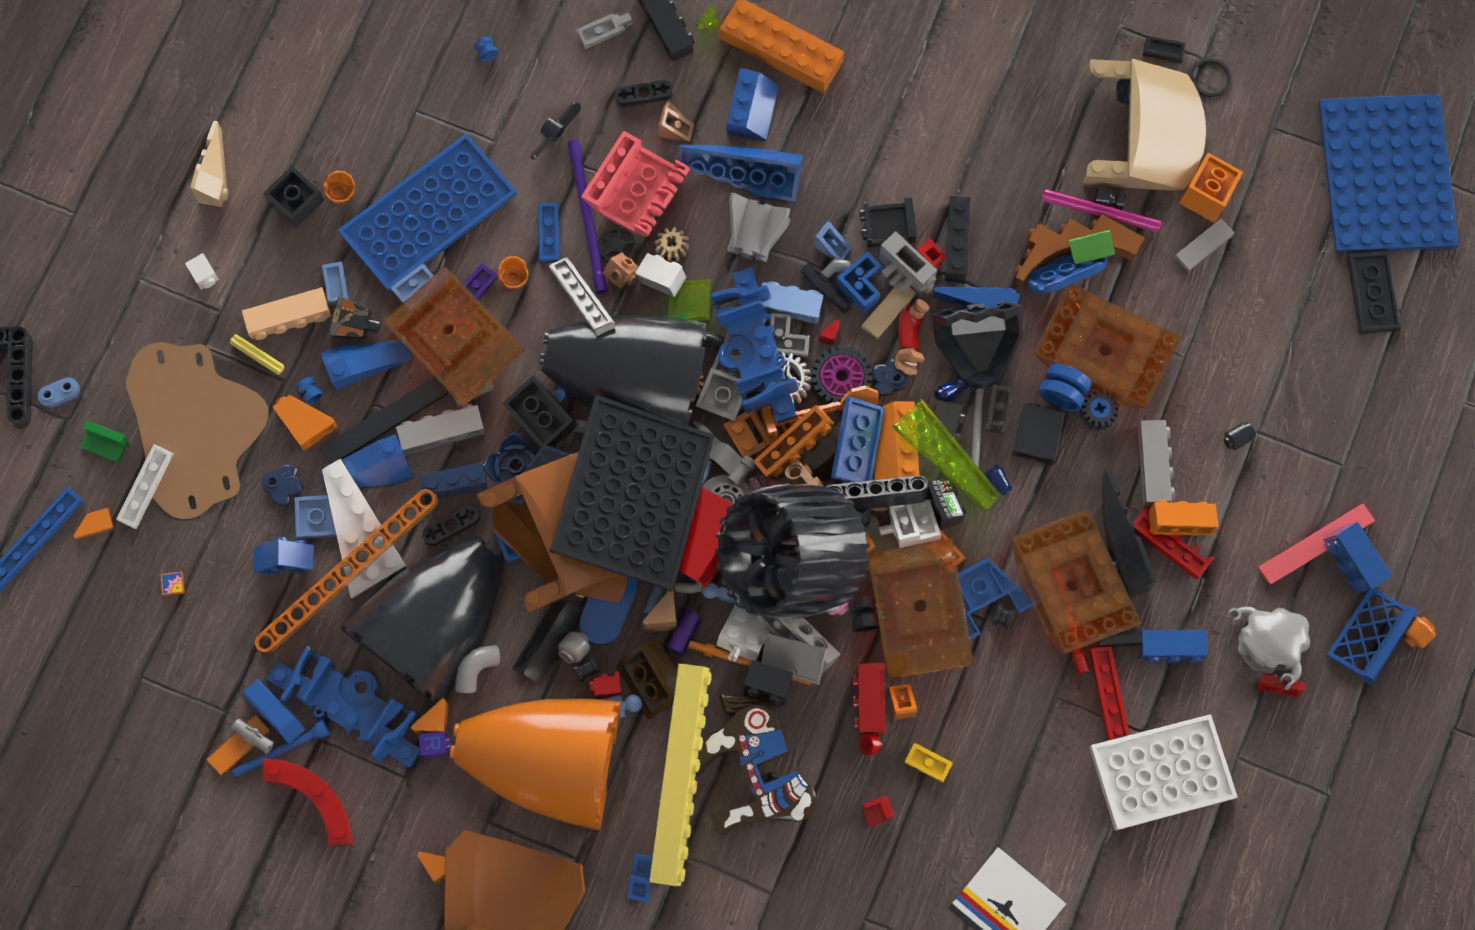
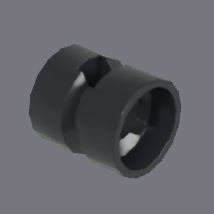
M859 597L849 602L850 613L854 615L852 618L854 632H866L880 628L879 615L875 613L878 610L876 597Z

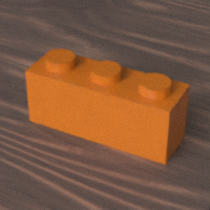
M1161 500L1154 502L1148 511L1151 534L1212 536L1219 527L1216 504H1208L1207 502L1188 503L1186 501L1169 503Z

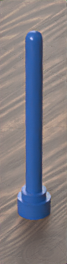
M321 720L315 723L311 731L297 737L290 744L285 743L269 751L267 754H263L235 768L232 771V775L239 777L262 765L263 759H274L314 738L324 739L330 736L325 722Z

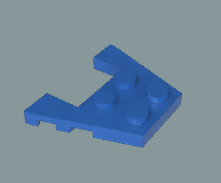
M989 558L950 577L962 643L980 635L970 614L1008 595L1018 614L1036 605Z

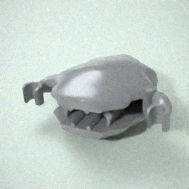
M1252 607L1230 609L1226 617L1230 615L1236 617L1232 621L1233 625L1238 623L1241 616L1248 618L1246 627L1242 628L1241 634L1238 636V652L1253 671H1261L1268 674L1275 670H1290L1291 674H1283L1279 680V683L1283 680L1287 681L1288 684L1284 689L1289 690L1292 684L1299 679L1302 672L1300 663L1301 653L1310 647L1307 618L1301 614L1289 612L1284 608H1277L1272 612L1258 611Z

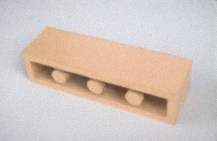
M323 288L242 310L248 334L251 339L256 340L264 339L267 335L273 333L282 334L290 328H302L307 323L314 321L323 322L328 317H331Z

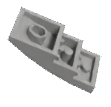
M728 333L724 339L725 343L731 342ZM732 350L729 354L730 359L733 361L738 360L741 357V352L739 350ZM717 354L696 407L735 421L743 401L735 382L742 379L740 370H729L722 366Z

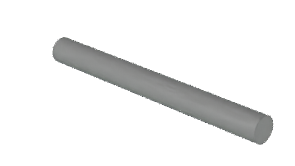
M979 388L975 391L971 470H979L984 389Z

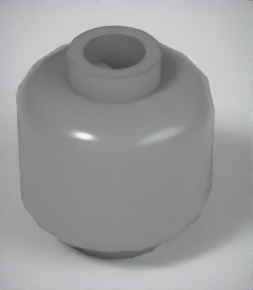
M569 632L558 645L559 656L567 663H579L590 650L588 637L582 632Z

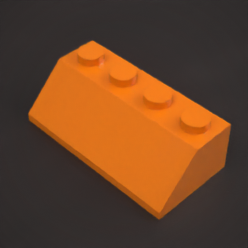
M892 402L882 406L885 408L874 468V480L919 476L915 402Z

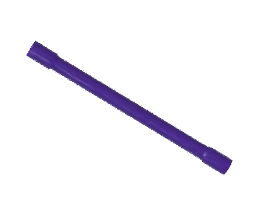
M576 139L570 140L567 144L575 175L592 265L596 294H604L608 292L605 275L602 274L603 268L591 206L581 198L587 188L580 142Z

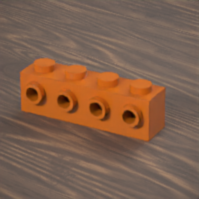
M815 405L753 462L766 477L772 480L774 478L778 479L785 473V468L797 459L800 460V455L805 450L809 451L816 445V440L821 436L824 437L832 430L831 427L835 423L822 408Z

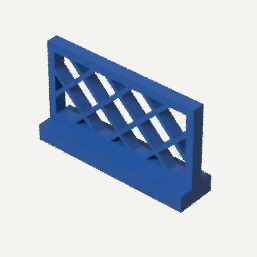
M1375 588L1369 590L1329 650L1327 657L1364 678V681L1371 685L1403 637L1411 620L1415 618L1418 610L1411 606L1409 608ZM1374 594L1379 597L1382 605L1370 607L1369 598L1371 595ZM1396 607L1402 612L1399 617L1389 618L1387 608ZM1383 609L1386 619L1374 621L1372 611ZM1369 612L1371 622L1359 624L1358 615ZM1387 623L1389 628L1388 634L1378 636L1376 625ZM1372 626L1375 636L1363 639L1361 628ZM1357 629L1360 639L1348 641L1347 632ZM1376 640L1378 645L1377 651L1367 653L1364 642ZM1361 643L1364 653L1352 656L1349 645ZM1346 646L1349 656L1340 658L1334 652L1338 647ZM1365 657L1367 666L1364 671L1355 667L1353 659Z

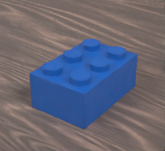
M1358 521L1341 527L1323 539L1326 543L1327 551L1334 555L1338 568L1341 572H1345L1349 579L1350 587L1357 591V593L1371 590L1392 577L1391 572Z

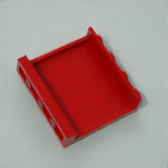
M701 486L679 572L693 579L706 589L718 571L716 565L719 564L715 549L718 548L719 538H716V533L720 532L722 526L719 522L721 518L726 516L728 506L733 505V503Z

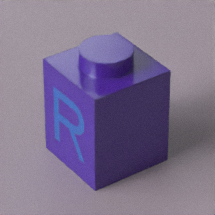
M445 731L419 734L420 754L423 759L449 756L448 750L451 749L452 742L451 737H447Z

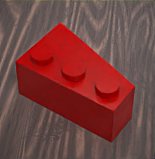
M885 663L858 664L857 674H853V687H857V695L853 696L854 708H858V717H854V729L858 730L859 736L864 734L885 735V683L883 675Z

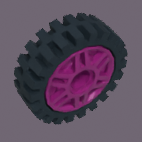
M838 346V349L833 347L828 352L827 350L824 351L814 363L811 372V384L815 396L824 405L825 403L840 402L841 398L853 388L862 386L871 388L873 379L872 368H870L869 361H866V357L863 354L860 355L858 350L855 349L853 351L850 347L844 349L843 346ZM838 375H844L847 377V380L842 382L839 381L836 377Z

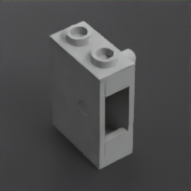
M895 231L881 245L879 260L887 266L882 270L883 276L888 277L892 272L895 274L889 281L893 287L903 281L898 286L900 292H905L910 287L919 297L924 293L926 295L929 294L935 287L934 282L936 281L937 269Z

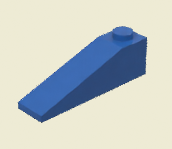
M935 287L933 292V298L966 309L967 305L984 304L985 307H995L997 302L1017 304L1020 294L1010 288Z

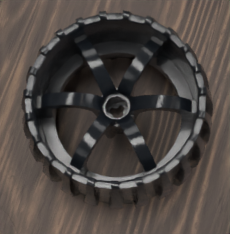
M810 484L775 485L735 499V503L726 509V516L721 518L719 522L722 524L720 532L716 533V538H719L718 548L715 549L719 560L716 568L721 571L723 579L720 581L722 585H726L728 589L727 595L736 601V605L739 608L746 609V612L749 614L776 619L814 616L834 610L853 599L852 596L860 591V584L867 576L865 574L866 565L870 564V559H867V548H870V543H867L865 534L868 530L867 527H863L861 521L862 514L855 510V504L847 500L843 493L827 487ZM791 531V536H795V538H788V532Z

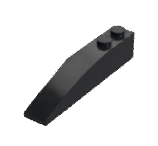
M1107 469L1102 477V509L1106 540L1112 559L1110 565L1113 573H1117L1119 578L1118 588L1121 594L1124 593L1125 597L1129 598L1150 591L1157 581L1140 536L1135 537L1134 535L1135 525L1132 519H1127L1126 517L1127 507L1123 500L1118 499L1120 491L1110 469Z

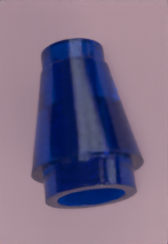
M962 379L939 385L934 394L941 405L949 404L966 390V385Z
M998 464L984 473L986 476L985 480L1002 496L1013 489L1003 468H1000Z

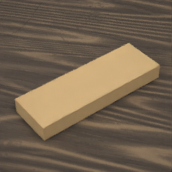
M902 281L894 287L862 325V328L877 340L917 294L910 287L905 292H900L898 286Z

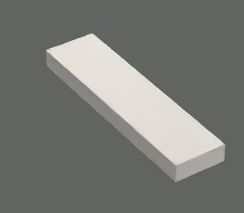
M153 444L116 520L137 529L174 453Z

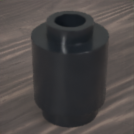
M1240 423L1224 433L1225 438H1223V441L1228 449L1236 451L1251 442L1256 436V432L1250 423Z

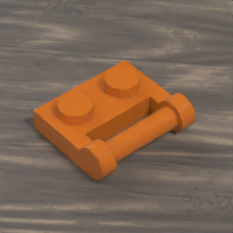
M758 410L750 413L745 412L737 416L735 421L730 420L723 424L742 458L745 455L753 457L770 446L764 424L758 415ZM749 419L753 421L764 440L760 444L746 423Z

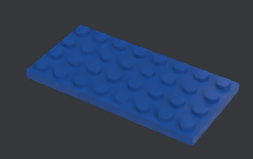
M466 133L338 229V232L385 289L390 292L391 287L422 263L424 265L516 196L517 191Z

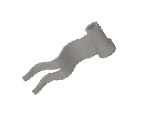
M694 420L693 424L699 430L712 434L704 425ZM716 437L714 438L709 459L718 463L730 475L728 480L732 484L738 485L758 466L748 455L742 458L730 446L720 442Z

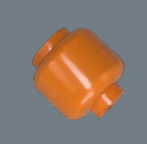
M1424 616L1422 618L1415 617L1404 632L1406 635L1404 640L1412 648L1415 646L1424 648L1435 638L1434 630L1436 627Z

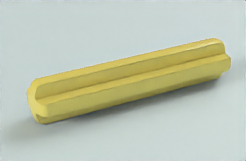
M235 334L231 338L230 343L232 346L275 374L280 375L284 370L282 363L239 335Z

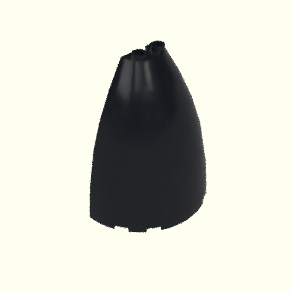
M624 315L611 316L615 328L596 336L586 321L569 324L545 332L543 344H546V350L541 352L539 364L542 365L541 371L585 406L591 409L595 395L688 425L692 409L689 406L693 404L696 398L705 348L701 347L705 343L707 329H704L706 326L705 322L674 317Z
M477 535L475 538H470L442 549L416 562L393 577L366 600L340 627L341 631L372 656L375 655L400 675L407 684L433 705L437 704L442 698L445 700L455 686L457 668L461 661L471 651L479 647L497 598L504 566L500 560L502 555L494 548L490 551L484 546L486 544L485 541Z

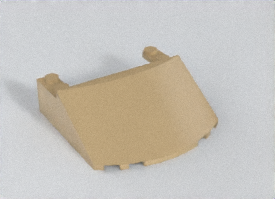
M1090 59L1086 74H1091L1098 78L1130 79L1128 162L1105 160L1090 162L1087 166L1083 186L1184 191L1200 165L1206 136L1202 102L1189 76L1182 72L1135 59L1131 61Z

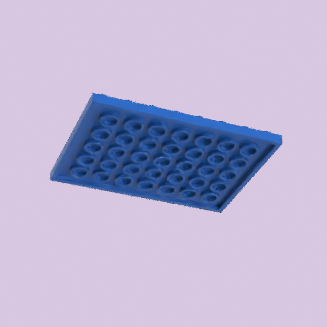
M1440 94L1320 99L1318 105L1335 253L1457 248L1459 242Z

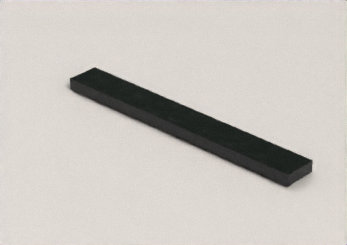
M462 360L319 449L330 465L339 459L342 460L472 380L473 377Z

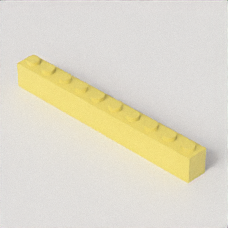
M679 664L650 875V882L681 886V882L685 878L683 865L684 860L688 856L686 842L691 834L690 816L694 812L692 797L697 789L695 774L700 767L698 752L703 744L701 729L704 728L706 722L703 714L704 707L708 704L707 685H710L711 682L710 668L687 664Z

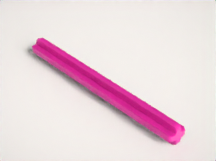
M1050 190L1043 192L1042 200L1099 217L1103 214L1114 221L1153 232H1158L1161 227V221Z

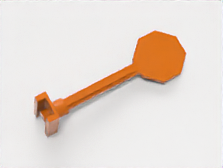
M868 386L853 388L841 398L840 402L818 407L822 408L826 414L839 410L843 411L846 397H853L877 405L879 404L878 391ZM770 406L762 408L761 417L770 445L778 439L777 427L798 421L811 408L797 411L798 418L777 424Z

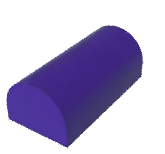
M690 610L685 611L667 646L668 650L681 657L684 656L690 640L693 639L702 622L699 614Z

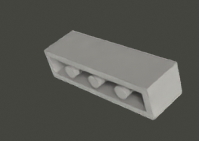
M472 404L465 405L461 410L457 411L446 410L438 416H424L420 421H405L400 424L401 426L396 427L404 456L485 434L478 405L473 406Z
M1166 420L1140 421L1138 425L1143 507H1152L1154 502L1161 500L1171 503L1175 499L1174 487H1171L1170 481L1173 479V468L1169 467L1172 450L1171 447H1168L1167 439H1170V427H1166Z

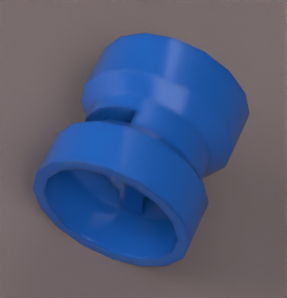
M312 377L301 380L295 386L297 393L302 395L303 402L308 405L318 402L323 397V393L319 388H316V383Z

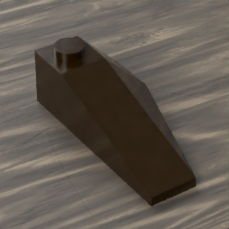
M841 422L834 426L829 434L818 439L812 449L806 450L800 455L799 461L803 466L807 464L813 473L812 477H817L820 482L832 479L831 474ZM785 473L776 479L780 483L790 484Z

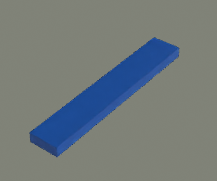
M68 486L0 558V592L83 504L84 500Z

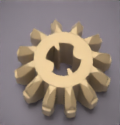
M675 227L672 229V232L665 228V234L658 233L659 239L655 240V245L657 246L655 251L656 253H661L660 256L664 259L667 257L668 262H671L672 258H675L678 262L680 260L679 256L685 257V251L689 250V245L687 244L688 237H683L684 232L682 230L676 233Z

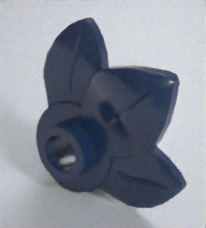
M889 358L886 365L881 364L872 367V376L877 381L872 389L877 390L878 395H888L893 390L900 391L906 388L909 382L908 376L895 367V359ZM896 378H901L898 382L894 381Z
M291 465L281 466L275 473H268L262 479V488L270 493L272 500L279 505H288V495L298 494L304 490L302 483L294 477L297 468ZM270 480H275L276 484L270 485L268 482Z

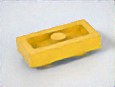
M916 743L913 744L904 762L942 783L953 762Z

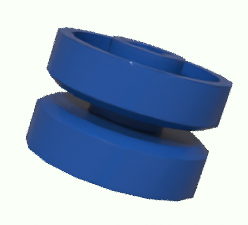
M1051 364L1046 373L1047 380L1042 382L1038 394L1055 407L1077 412L1084 403L1083 395L1088 394L1092 381L1075 368L1063 364Z

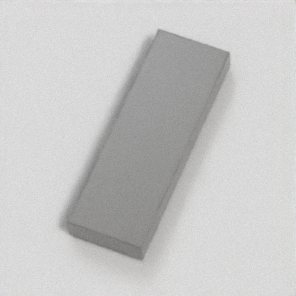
M1220 219L1177 253L1175 258L1189 272L1234 236L1235 233Z

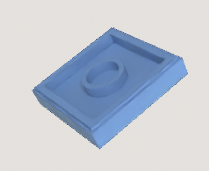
M328 495L295 497L297 540L337 537Z

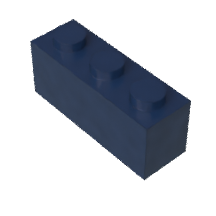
M482 462L420 475L422 490H430L438 499L488 489ZM431 495L424 496L426 501L432 500Z

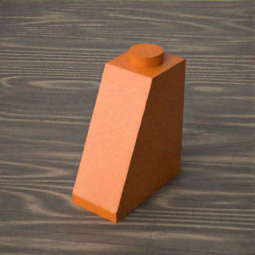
M291 395L278 399L275 403L276 405L273 406V409L303 451L338 428L333 418Z

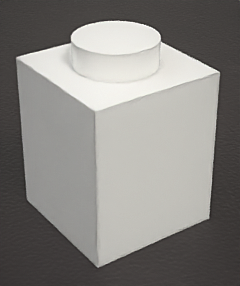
M203 253L185 263L201 290L203 288H210L219 280Z

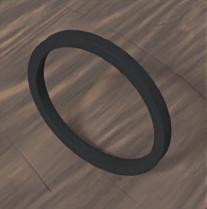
M1207 58L1195 64L1191 71L1190 79L1200 94L1214 97L1223 94L1228 89L1231 83V73L1222 61ZM1213 62L1222 66L1228 76L1227 85L1221 91L1215 93L1201 90L1194 80V72L1199 65Z

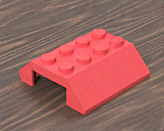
M623 131L581 198L604 218L635 235L648 236L653 229L652 227L657 223L650 216L662 215V210H665L674 196L673 194L678 190L671 183H682L683 177H686L690 168L678 160H675L674 165L641 147V140Z

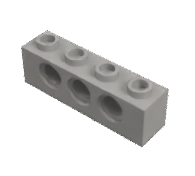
M757 616L776 636L821 648H828L822 673L830 668L840 656V653L803 617L776 619Z

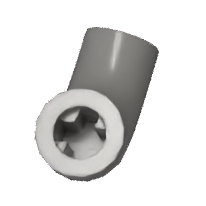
M496 645L474 649L463 658L457 668L455 691L472 693L477 690V676L479 672L487 667L498 666L500 663V652Z

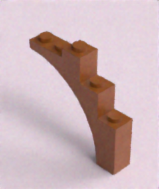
M1101 214L1098 220H1093L1089 229L1072 219L1068 221L1067 225L1063 223L1058 233L1039 223L1036 229L1031 228L1026 237L1029 240L1027 244L1029 249L1023 258L1026 261L1023 266L1018 265L1013 274L1016 277L1014 284L1021 288L1035 269L1056 257L1071 253L1069 243L1071 239L1109 230L1115 255L1132 261L1145 238Z

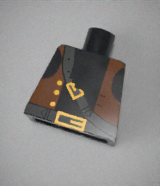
M338 296L329 335L340 338L365 339L367 331L379 333L381 321L371 319L372 311Z

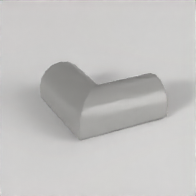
M771 312L770 316L772 319L769 326L773 325L775 328L772 334L778 351L777 354L784 352L786 356H789L792 353L796 357L808 358L810 336L789 334L791 314Z

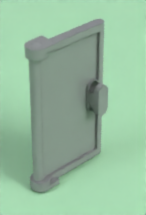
M766 632L761 663L791 672L795 679L817 685L820 684L823 663L827 656L828 648L817 647Z

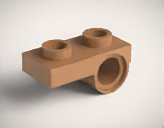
M798 459L791 463L785 471L790 484H810L823 487L817 477H812L813 473L807 464L803 466Z

